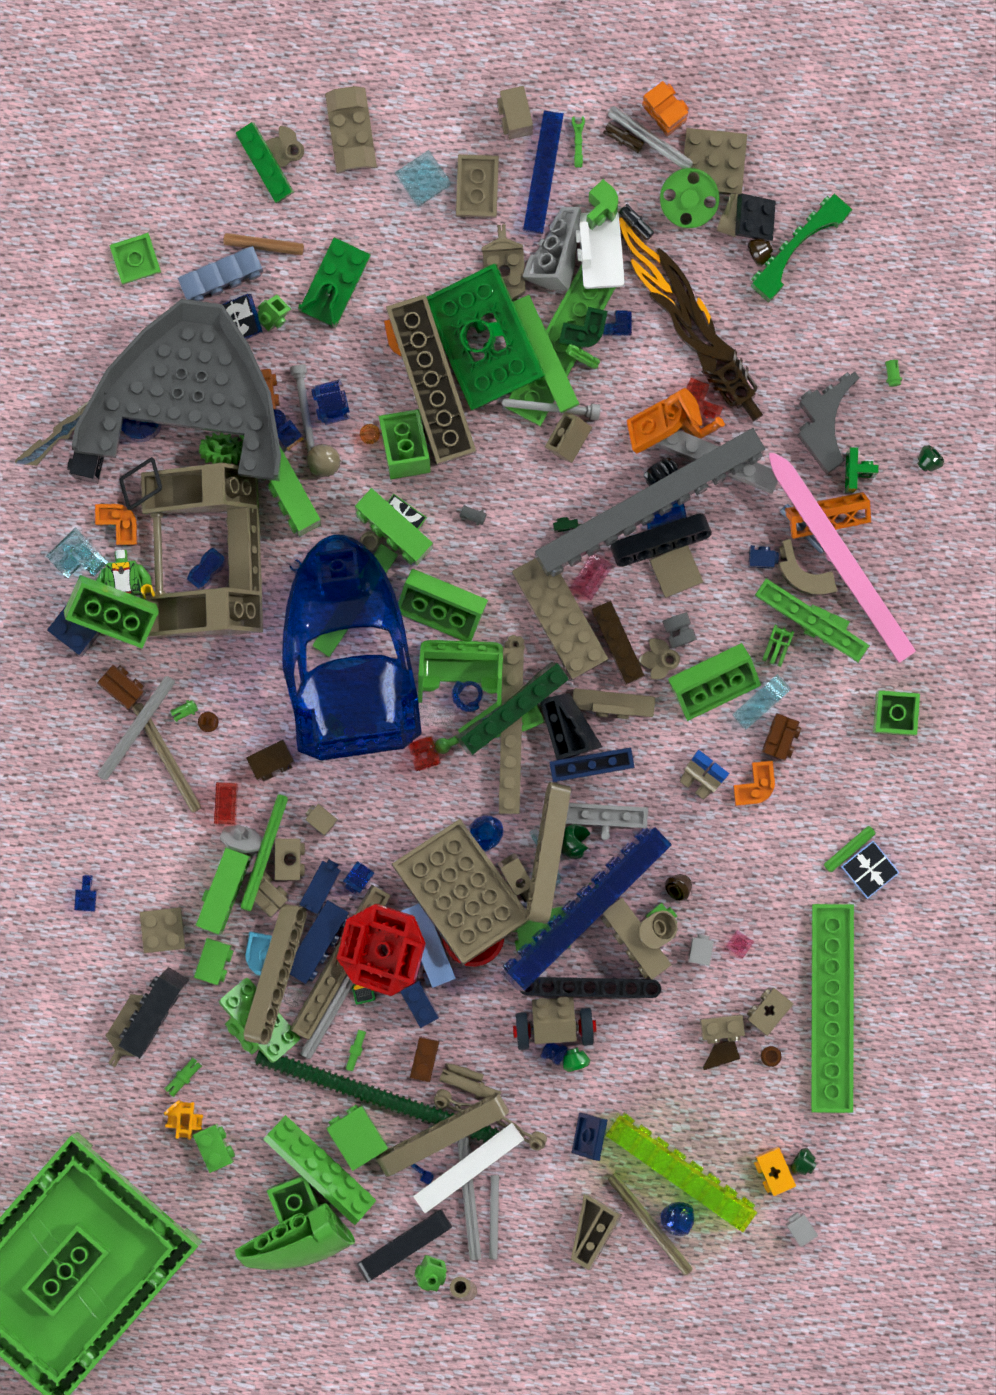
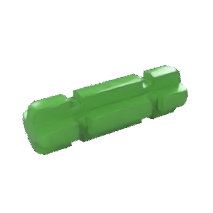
M568 345L566 349L567 355L586 364L590 368H598L600 364L598 358L593 357L575 345Z

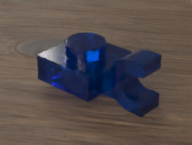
M83 875L82 889H76L74 910L96 911L97 890H91L93 875Z

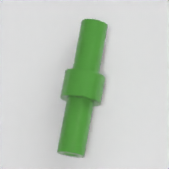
M358 1029L354 1044L350 1047V1056L345 1068L346 1070L354 1071L358 1056H361L363 1050L361 1047L366 1032Z

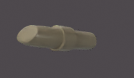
M445 1063L448 1071L482 1082L484 1074L469 1070L470 1068Z

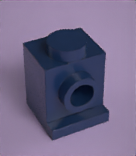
M751 545L749 547L748 568L773 569L775 564H778L779 552L771 551V547L760 546L758 550H755V545Z

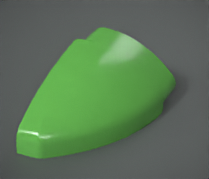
M324 1203L310 1211L308 1217L303 1213H298L235 1249L237 1259L247 1268L261 1270L291 1269L325 1260L355 1244V1239L348 1227Z

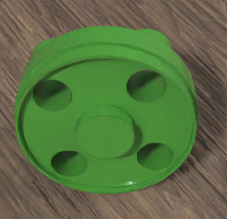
M683 168L677 170L665 180L661 188L660 204L662 211L668 220L679 227H700L707 223L718 209V187L712 177L700 169ZM691 172H696L699 175V180L696 183H690L687 179ZM667 189L675 191V197L672 200L664 198L663 194ZM708 196H712L716 200L712 207L704 205V200ZM684 213H689L692 216L688 224L680 221V217Z

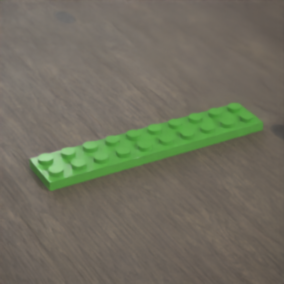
M812 904L811 1112L853 1113L854 904Z

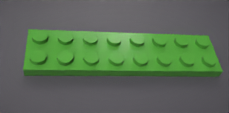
M582 265L546 329L567 377L577 360L566 354L568 345L559 344L563 322L584 327L588 307L604 310L616 287L584 288ZM545 377L512 392L509 399L552 404L555 401ZM505 407L540 427L549 412Z

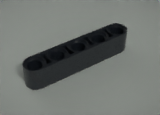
M699 513L620 539L610 545V549L616 565L624 567L708 539L712 535V531L705 514Z
M440 1209L361 1260L356 1266L368 1283L453 1226L442 1209Z

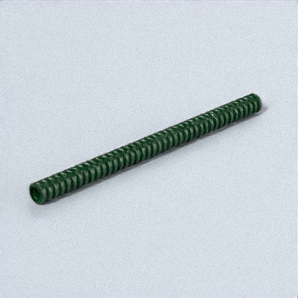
M259 1050L255 1060V1065L257 1066L260 1064L263 1068L265 1066L268 1067V1070L272 1068L274 1072L278 1070L280 1074L284 1072L286 1076L293 1075L292 1078L298 1077V1080L310 1081L312 1085L316 1083L318 1087L322 1085L324 1089L328 1087L330 1091L334 1089L336 1093L342 1092V1095L348 1094V1097L354 1096V1099L360 1098V1101L372 1102L374 1106L378 1104L380 1108L383 1106L386 1110L389 1108L392 1112L394 1110L398 1114L401 1112L403 1116L407 1114L409 1118H412V1116L416 1117L415 1120L422 1119L421 1122L427 1121V1124L433 1123L435 1125L454 1115L453 1112L449 1114L447 1110L444 1112L441 1108L438 1110L435 1106L433 1108L429 1107L430 1104L423 1105V1102L417 1103V1100L405 1099V1096L400 1097L397 1093L394 1095L391 1091L390 1093L385 1089L382 1091L380 1087L376 1089L374 1085L370 1087L368 1083L364 1085L362 1081L358 1083L356 1079L350 1080V1077L338 1076L336 1072L332 1074L330 1070L326 1072L324 1068L320 1070L318 1066L314 1068L312 1064L309 1066L306 1062L303 1064L300 1060L288 1059V1056H281L276 1062L272 1063ZM488 1125L469 1136H471V1139L477 1138V1141L483 1140V1143H485L500 1131L497 1130V1127L493 1129L491 1125Z

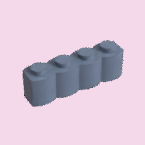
M252 246L178 277V281L187 300L203 301L205 296L210 294L212 296L219 295L223 292L222 289L228 286L235 288L241 285V281L244 279L254 280L260 277L263 268Z

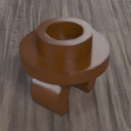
M204 712L198 719V725L204 732H213L219 724L218 717L212 712Z

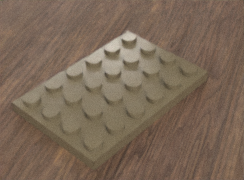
M461 819L392 863L394 870L462 965H465L530 921L525 918L526 909Z

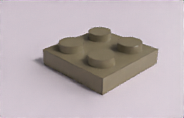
M181 908L140 912L144 953L186 949Z

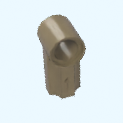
M731 193L716 231L736 237L735 225L738 194Z

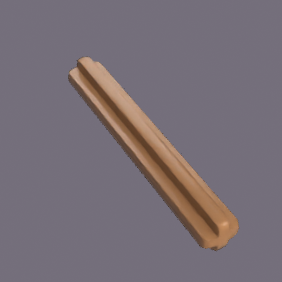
M225 233L223 238L224 245L243 248L253 246L254 249L294 255H303L304 252L303 243Z

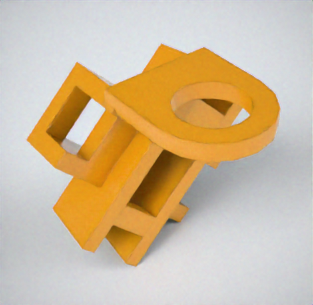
M179 1099L163 1113L168 1115L165 1127L176 1128L175 1139L183 1137L191 1140L193 1130H202L203 1114L194 1113V1102H182Z

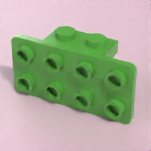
M245 978L219 1000V1004L231 1017L225 1025L229 1033L241 1042L244 1050L253 1055L259 1049L270 1062L274 1063L300 1040V1036L290 1030L291 1026L278 1013L268 1044L248 1042L244 1039L245 1025L257 988L249 978Z

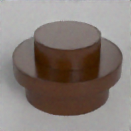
M768 1046L762 1050L761 1060L763 1064L768 1067H774L780 1063L782 1055L778 1048Z

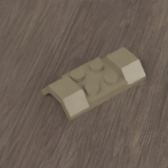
M352 86L334 89L325 93L337 174L358 168H377L366 89L364 87Z

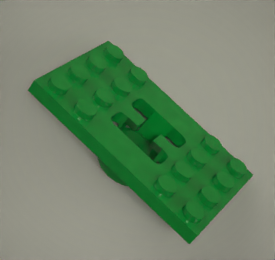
M494 263L427 296L441 343L471 411L545 377L497 264ZM493 313L497 322L488 323L483 321V318ZM486 325L490 333L488 342L484 343V348L480 350L471 348L467 341L469 328L474 327L479 334L487 330ZM503 336L506 347L496 351L494 347L496 337ZM471 352L484 353V358L475 362Z

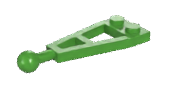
M497 702L458 729L459 734L500 705H497ZM537 705L522 716V732L545 723ZM456 736L449 739L439 738L435 742L434 747L439 754H446L452 746L459 742L455 738Z

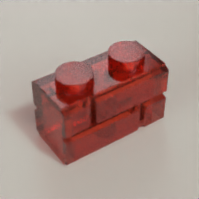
M216 782L214 824L236 825L239 784Z

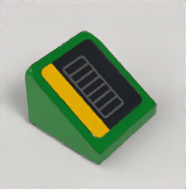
M353 984L352 991L356 1005L376 1000L374 990Z

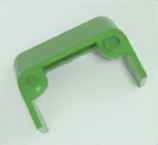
M426 640L422 642L418 675V703H422L423 691H434L440 687V681L481 683V688L489 694L497 693V705H501L503 646L496 642Z

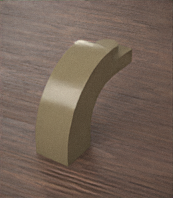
M791 539L781 542L779 553L781 559L785 558V561L780 562L778 567L790 586L801 593L811 596H824L837 592L833 571L817 575L803 571L796 562Z

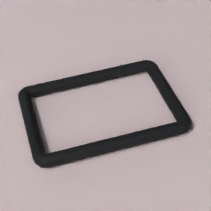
M153 457L136 466L119 479L128 510L134 509L162 490L161 480ZM151 462L158 488L130 506L123 480Z

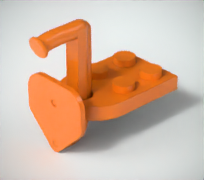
M686 388L679 390L667 399L626 420L632 450L636 454L673 435L680 428L685 433L702 439L725 426L723 419L716 417L715 421L700 429L702 419L698 403Z

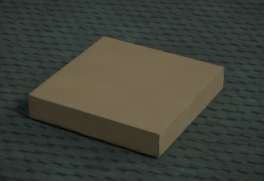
M689 546L670 551L649 560L665 598L703 583Z

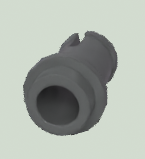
M463 505L460 513V518L473 521L476 525H483L487 516L484 510L478 511L466 505Z

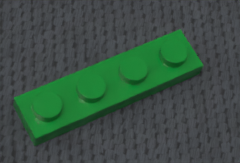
M251 122L237 131L238 139L275 203H279L293 194L292 187L255 123Z

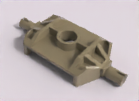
M502 224V231L501 225H497L498 238L482 247L483 267L486 268L495 263L498 269L503 266H507L510 269L509 275L502 278L511 299L515 300L526 293L525 280L522 278L525 270L524 249L522 244L509 240L506 237L505 224Z
M130 994L124 1007L105 1035L115 1050V1053L108 1062L113 1067H116L121 1056H134L119 1046L122 1041L119 1036L125 1027L129 1029L131 1025L129 1019L135 1010L139 1011L142 1007L139 1002L144 995Z

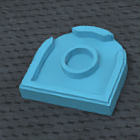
M249 932L245 958L249 968L260 976L272 936Z

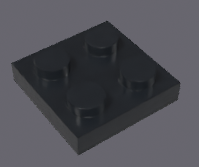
M743 193L738 194L735 235L752 239H764V241L769 242L773 241L776 200Z

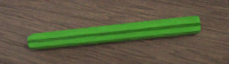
M277 795L241 903V909L252 910L288 801L287 796Z

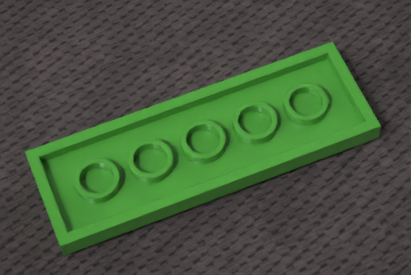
M286 1115L263 1139L354 1225L360 1221L377 1201Z

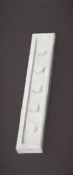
M513 1123L509 1124L414 1195V1199L424 1213H427L524 1141V1138Z

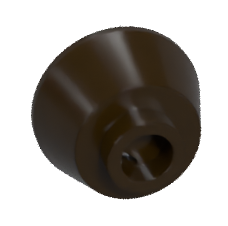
M764 239L750 240L748 243V249L756 265L763 266L771 257L770 253L773 252L770 242H765Z
M677 874L667 878L665 889L674 900L685 901L690 895L692 883L688 876Z

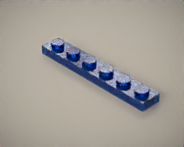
M546 110L543 112L523 231L543 234L564 113Z

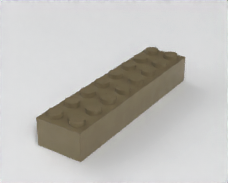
M426 294L386 306L436 464L441 465L475 454L476 448Z

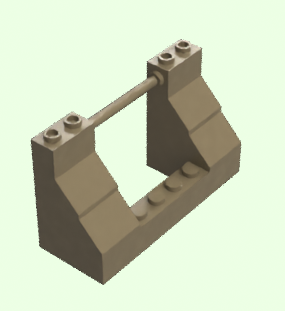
M215 463L158 470L162 490L141 503L142 514H149L153 518L156 591H154V597L152 595H145V600L157 604L159 611L148 637L239 635L263 632L258 478L239 476V465ZM154 471L141 473L142 498L158 488ZM227 512L228 584L230 588L175 593L163 591L161 518H163V514Z

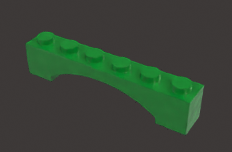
M835 193L831 197L827 195L819 204L821 206L817 213L813 211L806 218L808 223L804 227L800 225L792 234L794 238L790 242L786 240L778 249L781 252L776 257L772 255L765 263L767 267L764 271L761 272L759 270L751 278L753 281L751 288L768 303L784 286L781 282L782 274L793 252L816 232L831 226L838 228L851 214L853 209Z

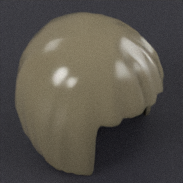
M319 444L308 452L307 465L310 472L315 476L329 477L334 475L340 468V455L332 446Z

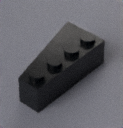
M169 967L159 977L155 976L149 985L152 987V990L149 994L145 993L139 1002L142 1007L139 1011L135 1010L129 1019L132 1024L129 1029L125 1027L119 1036L122 1039L119 1046L140 1059L159 1031V1026L163 1024L168 1016L169 1009L173 1007L179 998V992L187 985L189 979Z

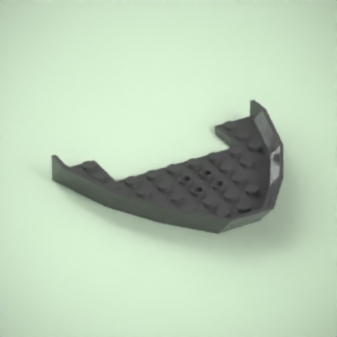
M181 299L145 327L106 369L75 426L72 448L75 453L116 458L123 419L243 435L244 441L238 475L280 481L281 452L271 392L250 345L222 304Z

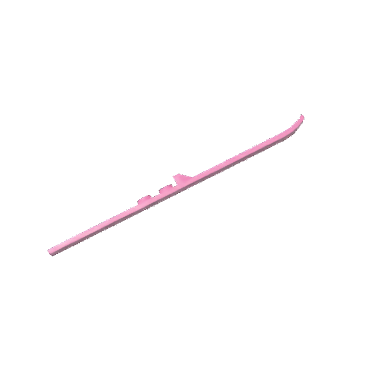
M769 453L771 468L777 481L826 553L827 560L832 562L898 663L902 662L916 652V650L795 468L785 458L775 453Z

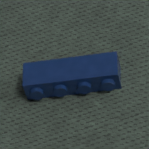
M631 747L549 762L552 782L635 768Z
M327 900L296 952L290 972L291 976L304 984H307L308 981L313 982L318 974V971L315 969L319 963L324 964L329 956L326 951L330 945L335 946L340 937L337 933L340 928L344 929L346 920L349 918L348 911Z

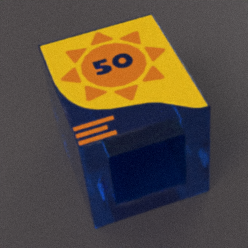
M291 420L277 429L278 439L287 451L304 439Z

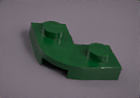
M588 307L584 327L563 322L559 344H572L578 348H589L597 344L603 335L608 311Z

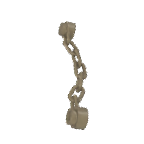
M444 1089L438 1090L434 1097L436 1107L441 1109L448 1107L460 1112L464 1110L461 1109V1106L472 1105L452 1100L451 1093ZM506 1117L501 1118V1119H503L504 1121L508 1122L509 1124L513 1123L511 1120L507 1119ZM499 1119V1120L496 1121L498 1124L502 1125L503 1127H507V1126H508V1125L504 1124L503 1122H501V1119ZM513 1123L516 1129L520 1131L519 1133L524 1138V1141L529 1143L533 1150L539 1151L545 1147L547 1137L544 1133L535 1131L529 1134Z

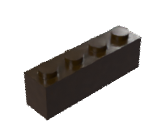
M612 601L593 608L594 618L624 685L626 686L644 678L643 670Z

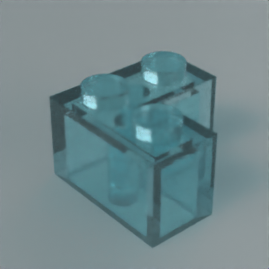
M76 527L46 555L51 563L68 578L81 565L95 576L108 563V560Z

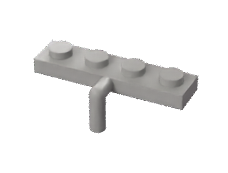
M569 803L566 824L601 826L602 840H607L610 837V826L647 828L648 807Z

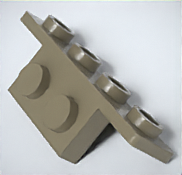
M578 688L573 690V700L580 710L596 712V716L608 717L609 713L617 714L616 718L629 719V716L634 715L654 716L655 697Z

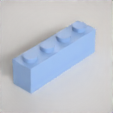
M417 904L402 910L403 913L415 916L426 943L420 966L423 965L426 971L423 974L426 984H431L432 988L456 979L437 930L421 906Z

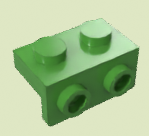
M214 1124L193 1134L209 1173L234 1162L233 1157H235L232 1146H227L225 1142L227 1135L223 1126L219 1127L218 1124Z

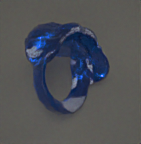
M457 681L452 689V701L462 711L473 712L479 709L483 690L476 682L467 681L462 683ZM466 686H474L478 690V697L475 701L465 704L459 694Z

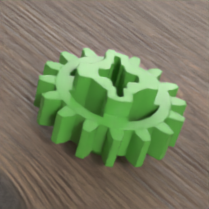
M222 432L220 435L212 433V437L206 435L205 439H201V444L199 445L200 458H205V463H233L237 465L238 460L240 461L243 442L238 441V437L231 438V434L224 435Z

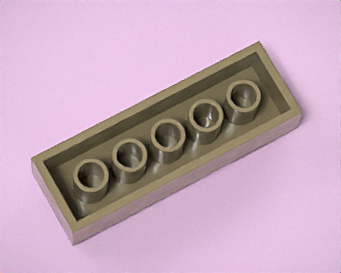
M537 558L512 571L516 582L571 680L608 661L606 653L561 573L555 577H552V575L546 576Z

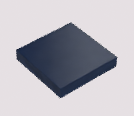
M580 1112L571 1152L588 1159L600 1161L608 1120Z

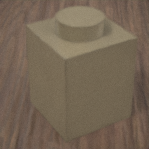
M320 804L316 807L312 805L305 813L308 816L305 820L324 836L327 835L338 821Z

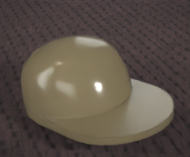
M668 911L653 913L643 920L639 926L640 940L650 949L660 948L671 941L677 933L676 919Z

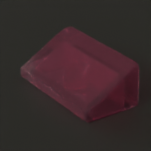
M595 554L590 556L570 588L587 599L592 600L613 566Z

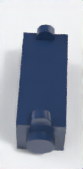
M330 859L327 862H321L299 905L319 914L342 871L338 869L339 864Z

